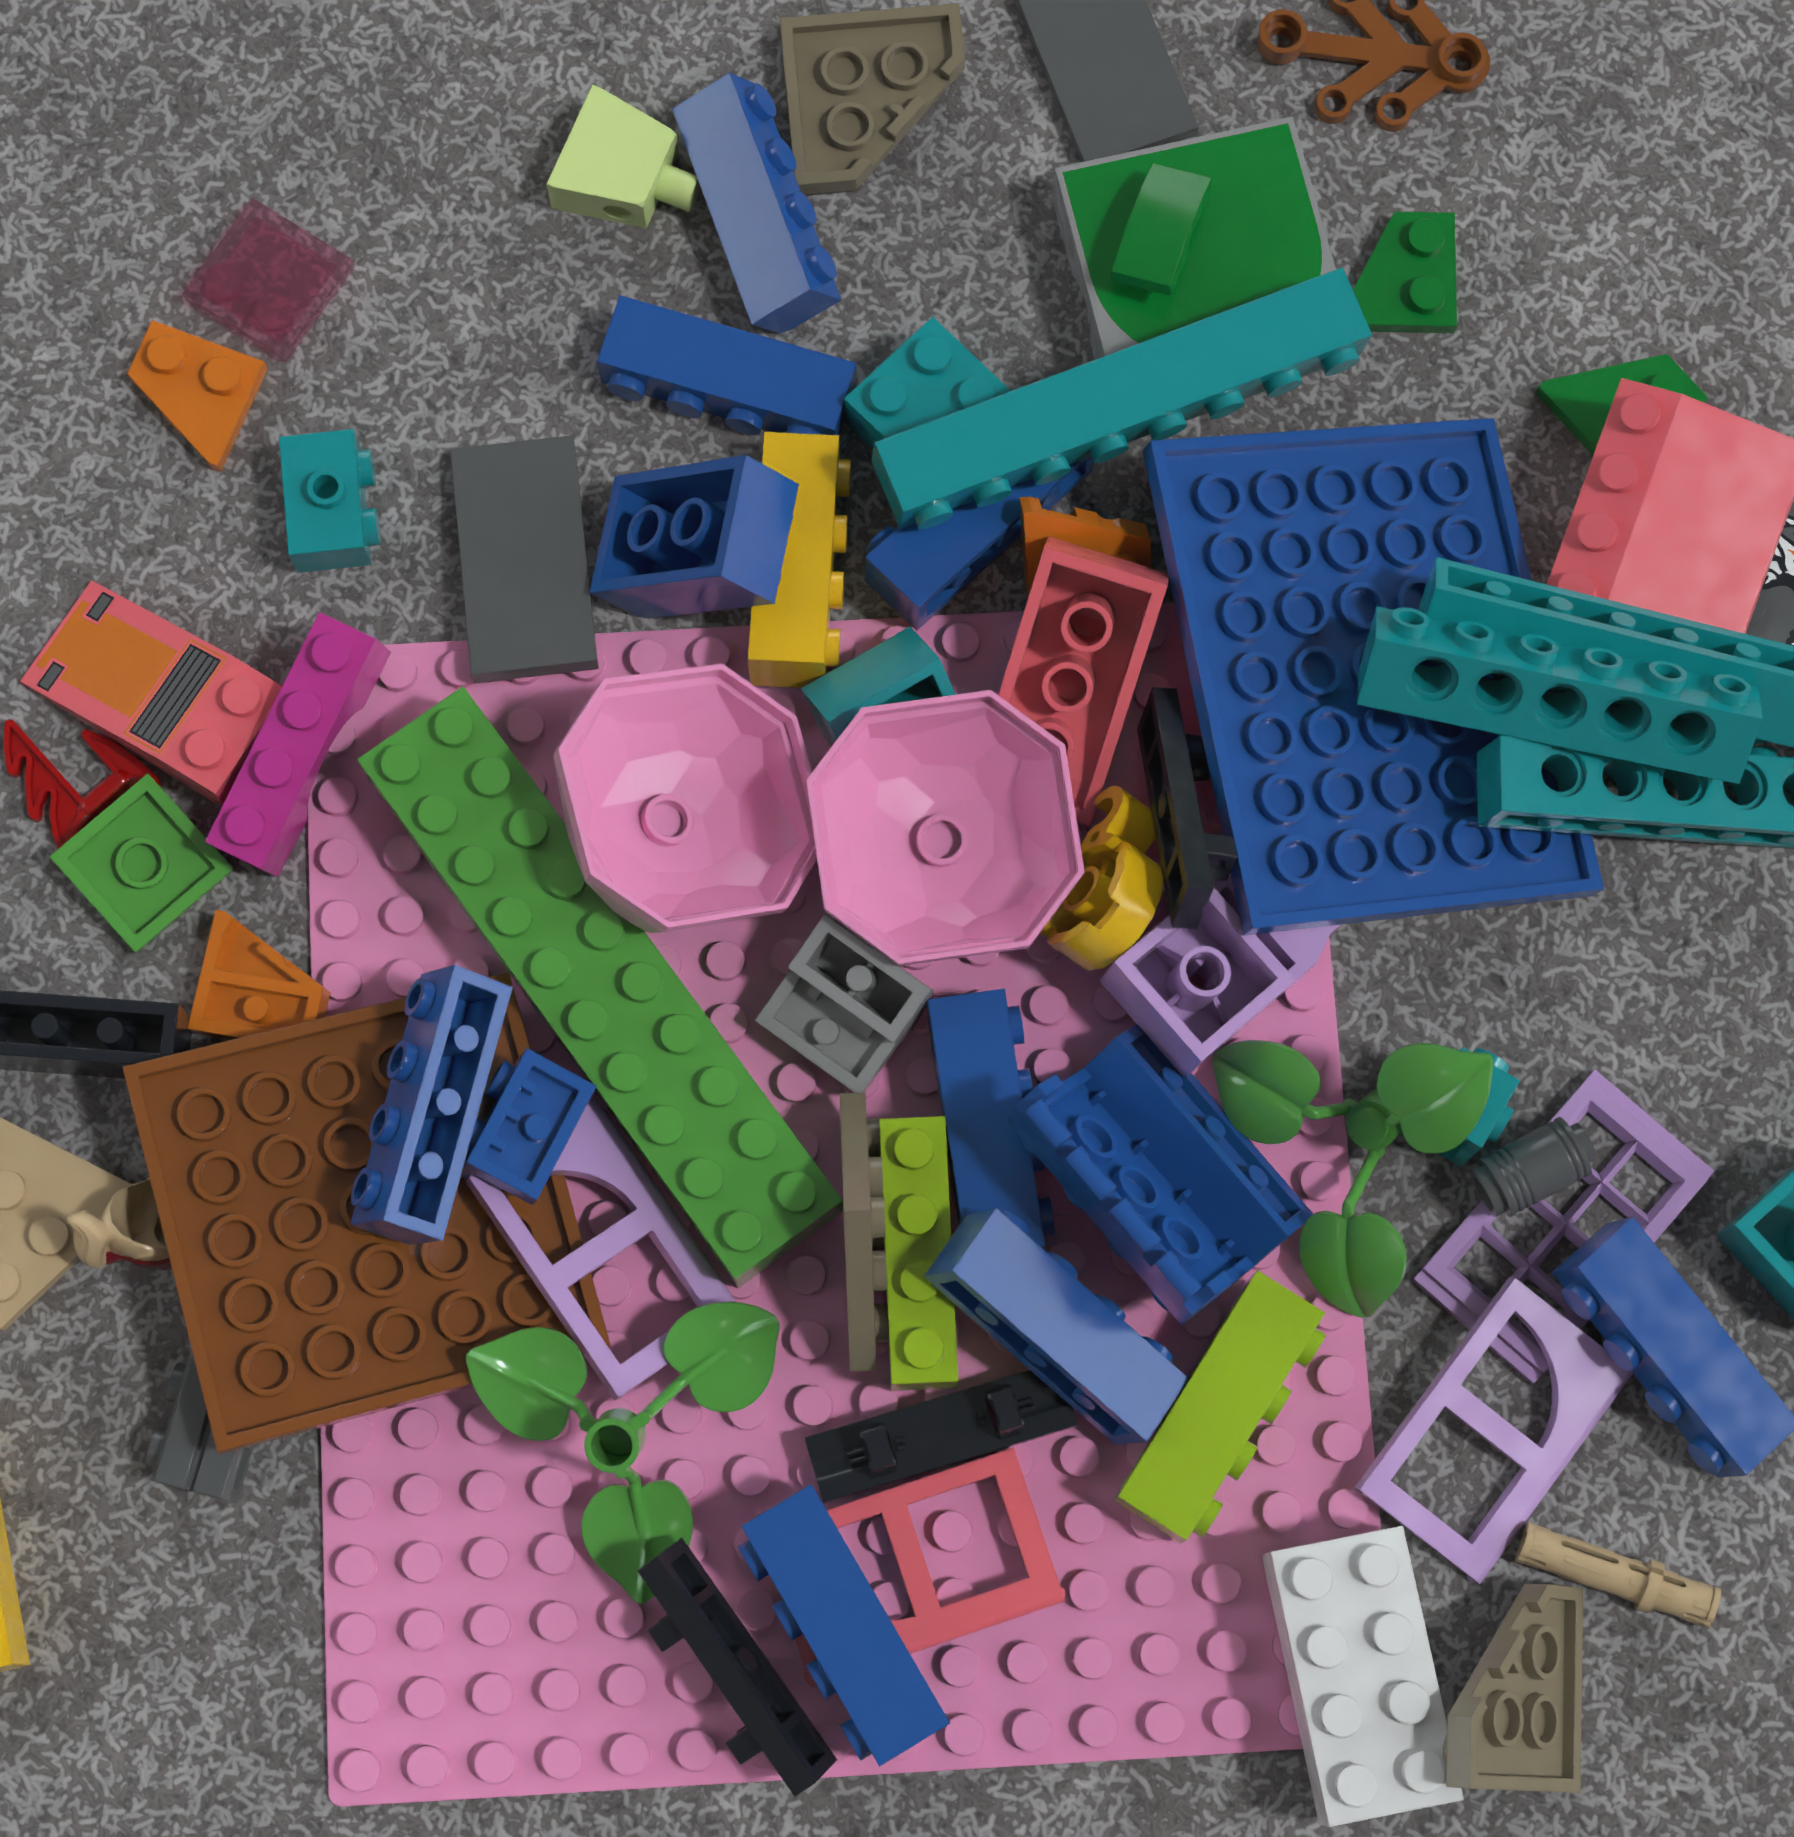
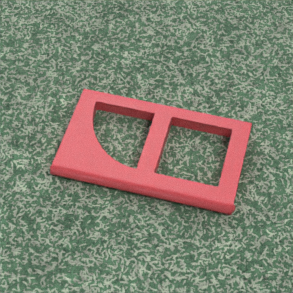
M1014 1447L827 1510L837 1529L882 1514L915 1615L906 1619L891 1620L910 1654L1065 1602V1590L1060 1586ZM994 1476L1028 1578L940 1607L907 1505ZM801 1635L796 1638V1642L806 1671L805 1681L812 1688L817 1685L806 1664L817 1657L805 1636Z

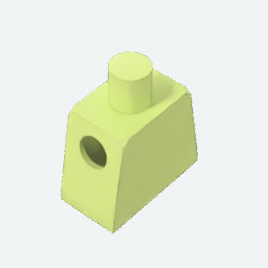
M592 85L547 182L551 207L554 209L641 228H647L659 201L691 212L700 194L701 186L697 175L675 167L679 158L677 134L671 128L595 85Z

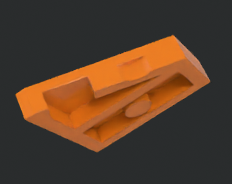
M215 910L187 1029L199 1035L233 1040L323 1018L326 1015L331 992L227 912Z

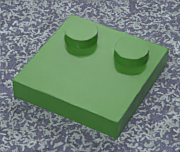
M148 773L50 856L54 863L136 954L234 871L232 866L215 847L205 842L206 837Z

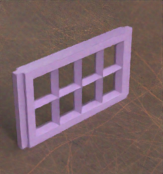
M1594 1069L1550 1121L1553 1122L1554 1119L1561 1117L1571 1126L1577 1122L1579 1123L1585 1114L1589 1112L1625 1143L1600 1174L1591 1167L1592 1174L1583 1177V1180L1589 1186L1564 1215L1558 1212L1545 1199L1530 1206L1548 1221L1553 1228L1528 1257L1490 1226L1497 1217H1494L1481 1200L1412 1281L1470 1331L1492 1299L1488 1298L1454 1267L1481 1237L1517 1268L1511 1277L1516 1278L1521 1283L1529 1278L1565 1309L1562 1313L1565 1318L1579 1329H1582L1588 1320L1577 1315L1567 1305L1561 1294L1563 1288L1538 1267L1541 1261L1563 1236L1578 1248L1589 1239L1574 1223L1599 1194L1627 1218L1633 1217L1655 1243L1707 1182L1714 1170ZM1635 1152L1672 1183L1671 1187L1647 1215L1609 1183ZM1510 1317L1489 1348L1532 1385L1548 1369V1365L1536 1339Z

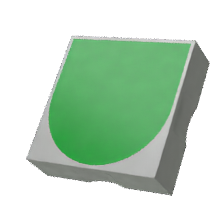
M1293 116L1055 168L1051 197L1071 272L1083 293L1087 305L1090 325L1089 340L1095 360L1336 270ZM1152 163L1211 178L1209 200L1191 235L1190 255L1171 295L1111 281V271L1118 248Z

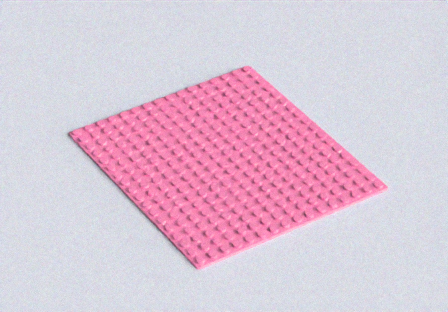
M1162 603L1102 789L1104 791L1108 787L1115 785L1121 787L1150 809L1137 727L1152 687L1177 689L1185 733L1202 736L1174 603ZM1024 611L936 615L917 631L903 617L830 621V628L841 629L839 666L904 629L911 627L940 658L956 695L992 690L998 695ZM750 625L595 633L599 669L473 683L468 640L384 645L391 651V654L364 708L356 712L346 722L331 744L319 768L308 801L311 978L331 992L325 1017L405 998L411 986L420 978L421 974L451 965L460 966L486 977L508 972L369 782L357 760L359 757L464 686L565 823L553 754L598 684L606 678L724 664L750 683L748 668ZM827 666V673L838 667ZM755 686L797 716L813 772L832 746L823 737L801 688ZM1211 778L1208 781L1194 782L1203 832L1222 835ZM1096 807L1091 826L1077 822L1080 845L1083 843L1088 832L1107 817L1108 814L1100 808ZM1155 837L1145 855L1156 862L1161 870ZM816 859L789 907L782 913L668 932L648 933L645 931V933L843 1200L839 1093L855 1092L755 1021L790 971L787 967L824 914L829 915L824 911ZM1164 881L1162 895L1154 916L1140 938L1131 947L1169 916ZM1039 933L1030 947L1026 949L900 966L933 989L931 999L1005 988L1008 1007L1019 1005L1023 1023L1024 1044L1014 1045L1018 1070L1029 1068L1033 1089L1055 1074L1061 1081L1067 1079L1083 1069L1116 1036L1136 1025V1022L1099 981L1114 962L1105 968L1088 971L1052 948L1047 943L1048 938ZM1329 938L1316 964L1221 1046L1223 1047L1242 1040H1263L1280 1043L1300 1052L1313 1064L1320 1076V1089L1315 1098L1309 1103L1313 1106H1326L1344 1101ZM1197 973L1188 978L1190 983L1198 989H1201L1205 984L1203 978ZM511 977L530 1050L586 1080ZM927 1006L906 1040L900 1042L867 1089V1118L890 1119L942 1116L926 1013ZM1214 1052L1191 1073L1223 1109L1212 1062ZM595 1091L593 1092L591 1098L594 1096L597 1098L735 1301L765 1309L774 1314L780 1323L774 1370L768 1386L757 1400L738 1411L716 1412L701 1406L693 1397L690 1385H687L645 1425V1445L630 1467L639 1474L642 1486L655 1480L672 1481L681 1488L688 1498L693 1514V1534L689 1548L837 1758V1761L821 1778L1303 1749L1262 1555L1272 1551L1381 1530L1379 1507L1354 1488L1375 1460L1363 1318L1351 1315L1331 1304L1311 1283L1303 1268L1299 1251V1241L1304 1225L1241 1279L1181 1325L1171 1312L1165 1310L1156 1302L1148 1285L1130 1264L1115 1254L1108 1244L1107 1237L1084 1210L1078 1208L1069 1200L1064 1187L1045 1166V1171L1034 1172L1038 1198L1050 1197L1054 1218L1055 1235L1044 1237L1046 1245L1044 1250L1055 1253L1070 1262L1078 1272L1076 1279L1093 1294L1102 1295L1116 1303L1126 1315L1124 1321L1138 1334L1149 1337L1167 1348L1173 1356L1171 1363L1188 1378L1248 1280L1257 1270L1325 1312L1317 1326L1318 1330L1326 1334L1321 1346L1306 1368L1296 1362L1282 1384L1292 1390L1288 1400L1272 1424L1262 1418L1248 1439L1249 1442L1258 1448L1237 1481L1226 1475L1213 1497L1223 1503V1506L1203 1538L1192 1532L1187 1541L1180 1544L1113 1501L1157 1428L1147 1442L1115 1445L1074 1408L1077 1427L823 1503L805 1437L1030 1369L955 1305L959 1380L957 1388L891 1391L889 1343H875L876 1371L850 1372L844 1211L738 1288ZM1344 1115L1317 1120L1303 1116V1124L1299 1133L1284 1143L1263 1144L1249 1139L1313 1214L1318 1211H1331L1342 1215V1204L1351 1188ZM947 1151L952 1237L959 1227ZM564 1175L583 1245L632 1213L626 1203L606 1187L585 1178ZM646 1235L591 1272L611 1345L609 1349L619 1364L664 1335L680 1317L697 1307L649 1235ZM874 1291V1303H887L886 1291ZM583 1356L587 1366V1379L583 1388L574 1397L582 1400L592 1416L597 1419L604 1412L615 1408L627 1409L638 1414L672 1381L679 1377L681 1373L670 1364H667L623 1396L614 1400L585 1356ZM474 1386L321 1427L329 1799L336 1806L783 1780L763 1751L743 1764H739L726 1745V1741L736 1735L737 1731L745 1725L686 1640L683 1638L662 1652L652 1639L648 1629L667 1615L657 1598L654 1596L643 1604L636 1603L620 1584L598 1567L589 1555L583 1541L581 1529L582 1517L592 1497L602 1488L611 1484L629 1486L626 1479L616 1477L615 1473L600 1471L590 1463L584 1449L587 1432L581 1430L579 1426L580 1419L573 1410L570 1409L567 1425L557 1437L541 1441L524 1439L504 1428L493 1417L480 1400ZM986 1400L994 1430L997 1432L994 1411L989 1401ZM888 1436L889 1444H890L891 1450H892V1452H893V1449H892V1446H891V1442H890V1439H889V1436ZM1014 1447L1060 1586L1065 1590V1602L910 1654L950 1724L880 1767L872 1754L860 1761L840 1724L851 1717L838 1694L826 1701L818 1686L811 1688L810 1684L805 1681L806 1671L796 1639L793 1641L790 1639L771 1606L781 1600L782 1596L769 1575L757 1581L738 1548L740 1544L749 1540L741 1526L812 1484L826 1510ZM994 1476L907 1505L940 1607L1028 1578ZM882 1514L838 1528L890 1620L914 1617L915 1615Z

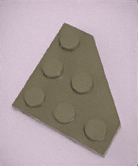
M959 3L780 18L791 149L796 160V169L793 171L800 191L807 195L857 190L965 69V52Z
M866 1092L839 1093L850 1372L876 1371L875 1343H889L887 1303H874V1291H887L880 1118H867Z
M1524 1584L1447 1716V1736L1443 1744L1446 1787L1581 1793L1583 1588L1551 1584Z

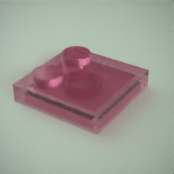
M252 198L182 294L190 304L286 363L356 266L350 257Z

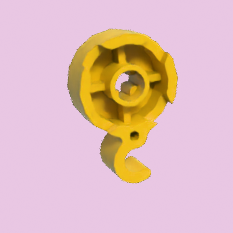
M1116 785L1102 791L1094 800V805L1108 815L1101 823L1095 825L1088 832L1081 844L1084 875L1040 932L1048 938L1047 943L1052 948L1088 971L1105 968L1129 950L1140 938L1153 918L1162 895L1163 875L1160 867L1145 855V852L1156 837L1151 809Z

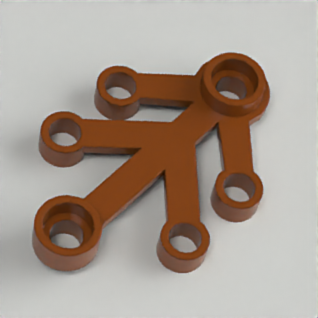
M1328 0L1329 6L1333 11L1341 15H1348L1367 38L1307 31V26L1302 17L1286 9H1279L1268 13L1261 21L1257 36L1259 53L1264 59L1274 64H1288L1295 61L1299 56L1365 64L1338 85H1327L1319 91L1315 102V112L1320 120L1328 124H1338L1346 120L1352 105L1401 70L1426 72L1402 92L1386 93L1377 102L1374 118L1378 126L1389 132L1400 131L1408 125L1414 111L1442 91L1448 90L1454 93L1473 91L1485 81L1490 69V56L1482 41L1476 36L1465 32L1451 34L1424 3L1425 0H1414L1416 7L1412 10L1401 9L1397 6L1395 0H1388L1387 10L1394 20L1402 23L1409 22L1427 46L1407 44L1370 0H1355L1349 3L1341 0ZM1277 34L1285 35L1290 39L1292 45L1288 48L1276 47L1271 44L1270 38ZM1455 57L1463 58L1468 62L1470 69L1468 71L1456 70L1449 65L1448 61ZM1327 97H1337L1344 103V108L1338 112L1329 111L1323 105V100ZM1389 104L1397 105L1403 110L1404 116L1396 120L1390 119L1383 113V107Z

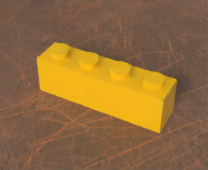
M764 432L762 464L798 483L799 486L775 604L752 606L748 649L750 683L754 686L803 688L827 674V666L839 667L841 629L830 628L831 609H843L844 572L833 571L834 552L846 553L848 515H837L838 497H850L851 460L840 459L839 435Z

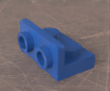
M526 1048L514 1065L503 1060L485 1092V1095L495 1101L484 1121L476 1119L461 1177L468 1179L475 1174L533 1205L538 1200L596 1085Z

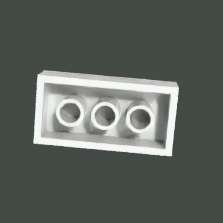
M1403 1526L1263 1554L1262 1559L1319 1824L1333 1827L1464 1800L1461 1788L1446 1787L1443 1744L1447 1736V1721Z

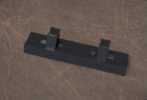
M1152 687L1137 727L1171 927L1197 929L1203 916L1202 908L1209 901L1214 889L1213 881H1226L1229 878V874L1237 859L1233 837L1203 832L1194 784L1196 781H1208L1210 778L1202 736L1185 733L1177 689Z
M1027 1370L805 1437L823 1503H828L1077 1427L1078 1424L1072 1406L1031 1370ZM986 1400L989 1401L994 1411L997 1432L994 1430ZM888 1436H889V1439H890V1442H891V1446H892L893 1452H892L891 1447H890V1444H889Z
M680 1538L637 1570L667 1613L658 1623L648 1629V1633L662 1652L684 1638L745 1725L737 1731L736 1735L726 1741V1745L739 1764L745 1763L763 1751L794 1797L815 1784L837 1761V1758L683 1538Z

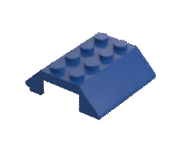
M1137 1024L1116 1036L1083 1069L1067 1079L1061 1081L1055 1074L1038 1084L1013 1107L1007 1120L1020 1135L1021 1141L1028 1152L1043 1162L1064 1187L1069 1200L1075 1206L1084 1210L1107 1237L1108 1244L1115 1254L1130 1264L1148 1285L1156 1302L1162 1308L1171 1312L1181 1325L1241 1279L1300 1229L1307 1219L1313 1215L1312 1211L1254 1144L1231 1124L1224 1110L1195 1076L1190 1073L1184 1078Z

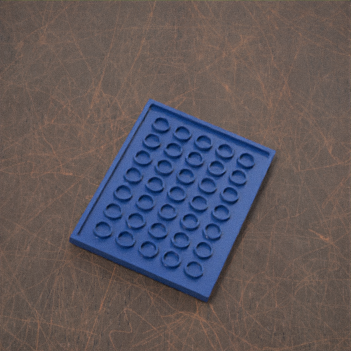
M1494 418L1151 440L1142 451L1223 836L1234 838L1237 859L1230 874L1243 936L1591 897L1604 890L1592 834L1478 827L1477 752L1496 739L1499 734L1357 705L1358 671L1376 607L1392 610L1406 607L1418 610L1436 557L1532 581ZM1430 660L1420 662V664L1428 667L1440 666ZM1489 674L1484 676L1485 678L1490 680H1499L1497 678L1492 677ZM1541 768L1545 784L1552 790L1558 791V782L1555 776L1549 770Z

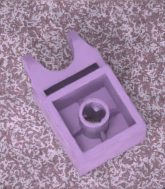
M1229 874V878L1226 881H1213L1214 889L1209 901L1202 908L1203 916L1197 929L1172 928L1169 915L1118 958L1099 981L1185 1078L1316 964L1329 936L1342 925L1243 936L1231 874ZM1194 973H1197L1205 981L1201 989L1193 986L1188 980Z

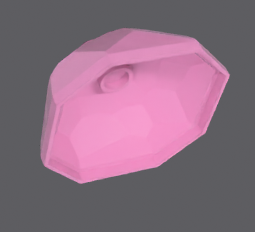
M724 664L603 679L553 754L567 834L584 881L615 913L648 933L668 932L782 913L789 907L817 859L806 779L810 776L812 770L798 718Z
M992 690L862 707L806 779L824 911L898 966L1029 948L1085 873L1065 744Z

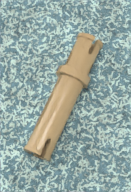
M1530 1521L1527 1522L1526 1528H1524L1515 1557L1516 1563L1525 1564L1536 1569L1539 1568L1556 1574L1559 1577L1634 1602L1636 1610L1650 1613L1654 1609L1685 1619L1706 1629H1709L1711 1623H1713L1720 1603V1587L1695 1581L1665 1569V1563L1650 1559L1648 1563L1637 1559H1631L1614 1553V1551L1553 1532Z

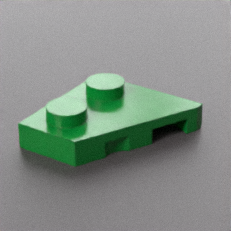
M1394 211L1353 289L1371 332L1455 333L1457 328L1455 212Z
M1668 354L1545 380L1538 386L1535 392L1592 455H1594L1621 378L1681 393L1704 403L1708 400L1705 393Z

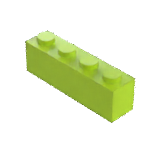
M945 1116L879 1119L885 1211L886 1294L891 1391L957 1388L959 1380L955 1304L923 1277L951 1238Z
M1257 1270L1248 1280L1113 1501L1180 1544L1187 1541L1192 1532L1203 1538L1223 1506V1503L1213 1497L1226 1475L1237 1481L1258 1448L1249 1442L1248 1439L1262 1418L1272 1424L1288 1400L1292 1390L1282 1384L1296 1362L1306 1368L1321 1346L1326 1334L1318 1330L1317 1326L1325 1312Z

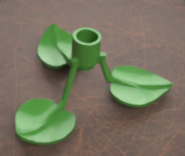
M1263 1040L1236 1041L1215 1051L1212 1062L1220 1101L1231 1124L1245 1137L1263 1144H1280L1289 1141L1299 1133L1303 1124V1116L1317 1120L1344 1115L1347 1117L1346 1125L1351 1139L1358 1146L1367 1149V1156L1342 1204V1215L1331 1211H1318L1310 1216L1301 1231L1299 1251L1306 1275L1326 1300L1351 1315L1361 1318L1371 1317L1378 1307L1400 1285L1406 1270V1248L1401 1235L1391 1223L1373 1213H1361L1355 1216V1206L1378 1160L1384 1156L1385 1147L1402 1133L1409 1145L1415 1150L1434 1154L1447 1152L1457 1147L1470 1135L1480 1120L1489 1098L1493 1075L1492 1055L1457 1050L1434 1043L1408 1044L1400 1047L1387 1057L1378 1075L1377 1088L1373 1089L1358 1103L1350 1098H1346L1338 1104L1313 1106L1309 1103L1315 1098L1320 1089V1076L1313 1064L1300 1052L1280 1043Z
M743 1302L708 1303L688 1311L671 1327L663 1345L665 1358L681 1375L672 1381L638 1414L627 1409L615 1408L604 1412L598 1419L593 1417L586 1404L574 1397L583 1388L587 1379L585 1359L576 1343L567 1335L551 1328H524L474 1347L467 1353L466 1363L470 1379L480 1400L504 1428L524 1439L535 1441L551 1440L557 1437L566 1427L571 1409L580 1419L579 1426L581 1430L587 1432L584 1449L590 1463L600 1471L615 1473L616 1477L624 1478L628 1481L629 1486L611 1484L599 1490L592 1497L583 1513L581 1529L585 1547L598 1567L620 1584L636 1603L643 1604L653 1598L654 1594L637 1570L680 1538H683L689 1546L693 1534L692 1508L681 1488L668 1480H655L642 1486L639 1474L630 1467L645 1445V1425L687 1385H690V1390L695 1400L701 1406L712 1411L734 1412L752 1404L761 1396L772 1376L780 1323L777 1317L769 1311Z

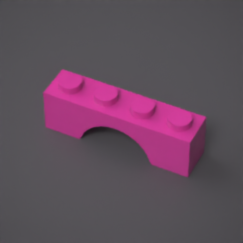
M321 612L318 613L205 840L206 843L276 877L279 876L307 823L308 801L319 768L342 727L356 712L364 708L391 654L390 650L376 638Z

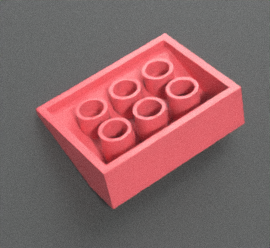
M1621 378L1547 585L1746 634L1794 500V438L1684 394Z

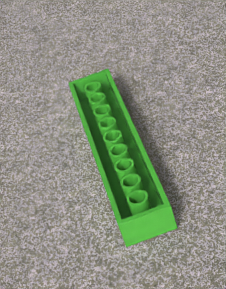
M464 686L357 759L369 782L587 1081L596 1085L594 1090L738 1288L844 1211L842 1198L645 931L615 913L584 881L567 834L566 824Z

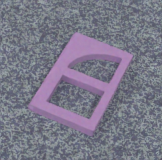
M594 1096L590 1098L551 1175H569L596 1182L616 1194L626 1203L632 1213L552 1265L501 1191V1188L475 1174L470 1176L465 1182L614 1400H617L669 1364L663 1352V1345L668 1332L619 1364L568 1289L570 1286L646 1235H649L697 1307L708 1303L736 1301Z
M1509 1277L1354 1488L1465 1573L1470 1582L1480 1585L1633 1373L1618 1366L1600 1344L1514 1277ZM1512 1314H1515L1524 1323L1536 1339L1543 1352L1550 1373L1552 1386L1551 1412L1547 1427L1538 1444H1535L1461 1385ZM1443 1408L1520 1467L1468 1541L1391 1481Z

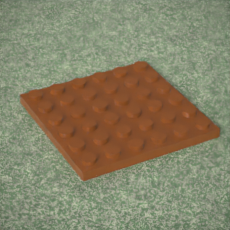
M509 972L488 977L513 987ZM514 988L511 991L477 1118L482 1121L485 1120L495 1101L485 1095V1092L503 1060H506L514 1065L526 1048L530 1049ZM407 997L122 1067L218 1455L472 1387L473 1384L466 1363L467 1353L474 1347L491 1342L520 1329L530 1327L551 1328L567 1335L574 1342L465 1182L467 1179L460 1177L443 1241L407 1245L350 1225L355 1208L351 1203V1192L358 1174L367 1166L373 1142L369 1139L370 1124L377 1109L385 1103L391 1078L387 1076L388 1061L395 1046L403 1039L409 1018L405 1013ZM550 1175L538 1200L533 1205L503 1189L501 1190L552 1265L583 1245L564 1175ZM590 1273L568 1289L610 1348L609 1337Z

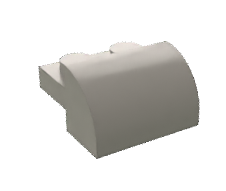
M824 914L787 967L790 971L755 1021L853 1092L861 1093L867 1091L900 1042L906 1040L927 1006V999H931L933 989L902 967L896 965L829 915Z

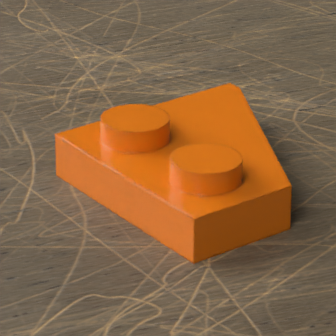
M152 320L127 374L136 387L204 458L205 462L213 470L221 472L268 367L265 361Z
M1030 496L1019 498L1027 597H1029L1048 536L1152 568L1151 540L1146 524L1122 518L1105 519L1099 516L1097 512L1076 507L1073 508L1070 515L1042 509L1038 498Z

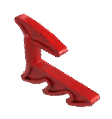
M9 719L4 724L3 744L7 772L11 777L17 778L21 772L22 762L26 760V805L29 817L34 822L42 821L44 805L47 797L51 795L49 813L51 831L58 849L147 773L160 787L162 785L159 778L130 752L91 730H84L81 734L82 738L113 773L82 798L15 721Z

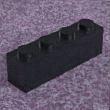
M0 990V1069L125 1079L123 1066L189 1051L192 1031L187 1028L190 1016L179 1003Z

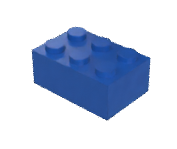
M747 455L615 476L589 593L637 617L647 619L775 604L799 484Z

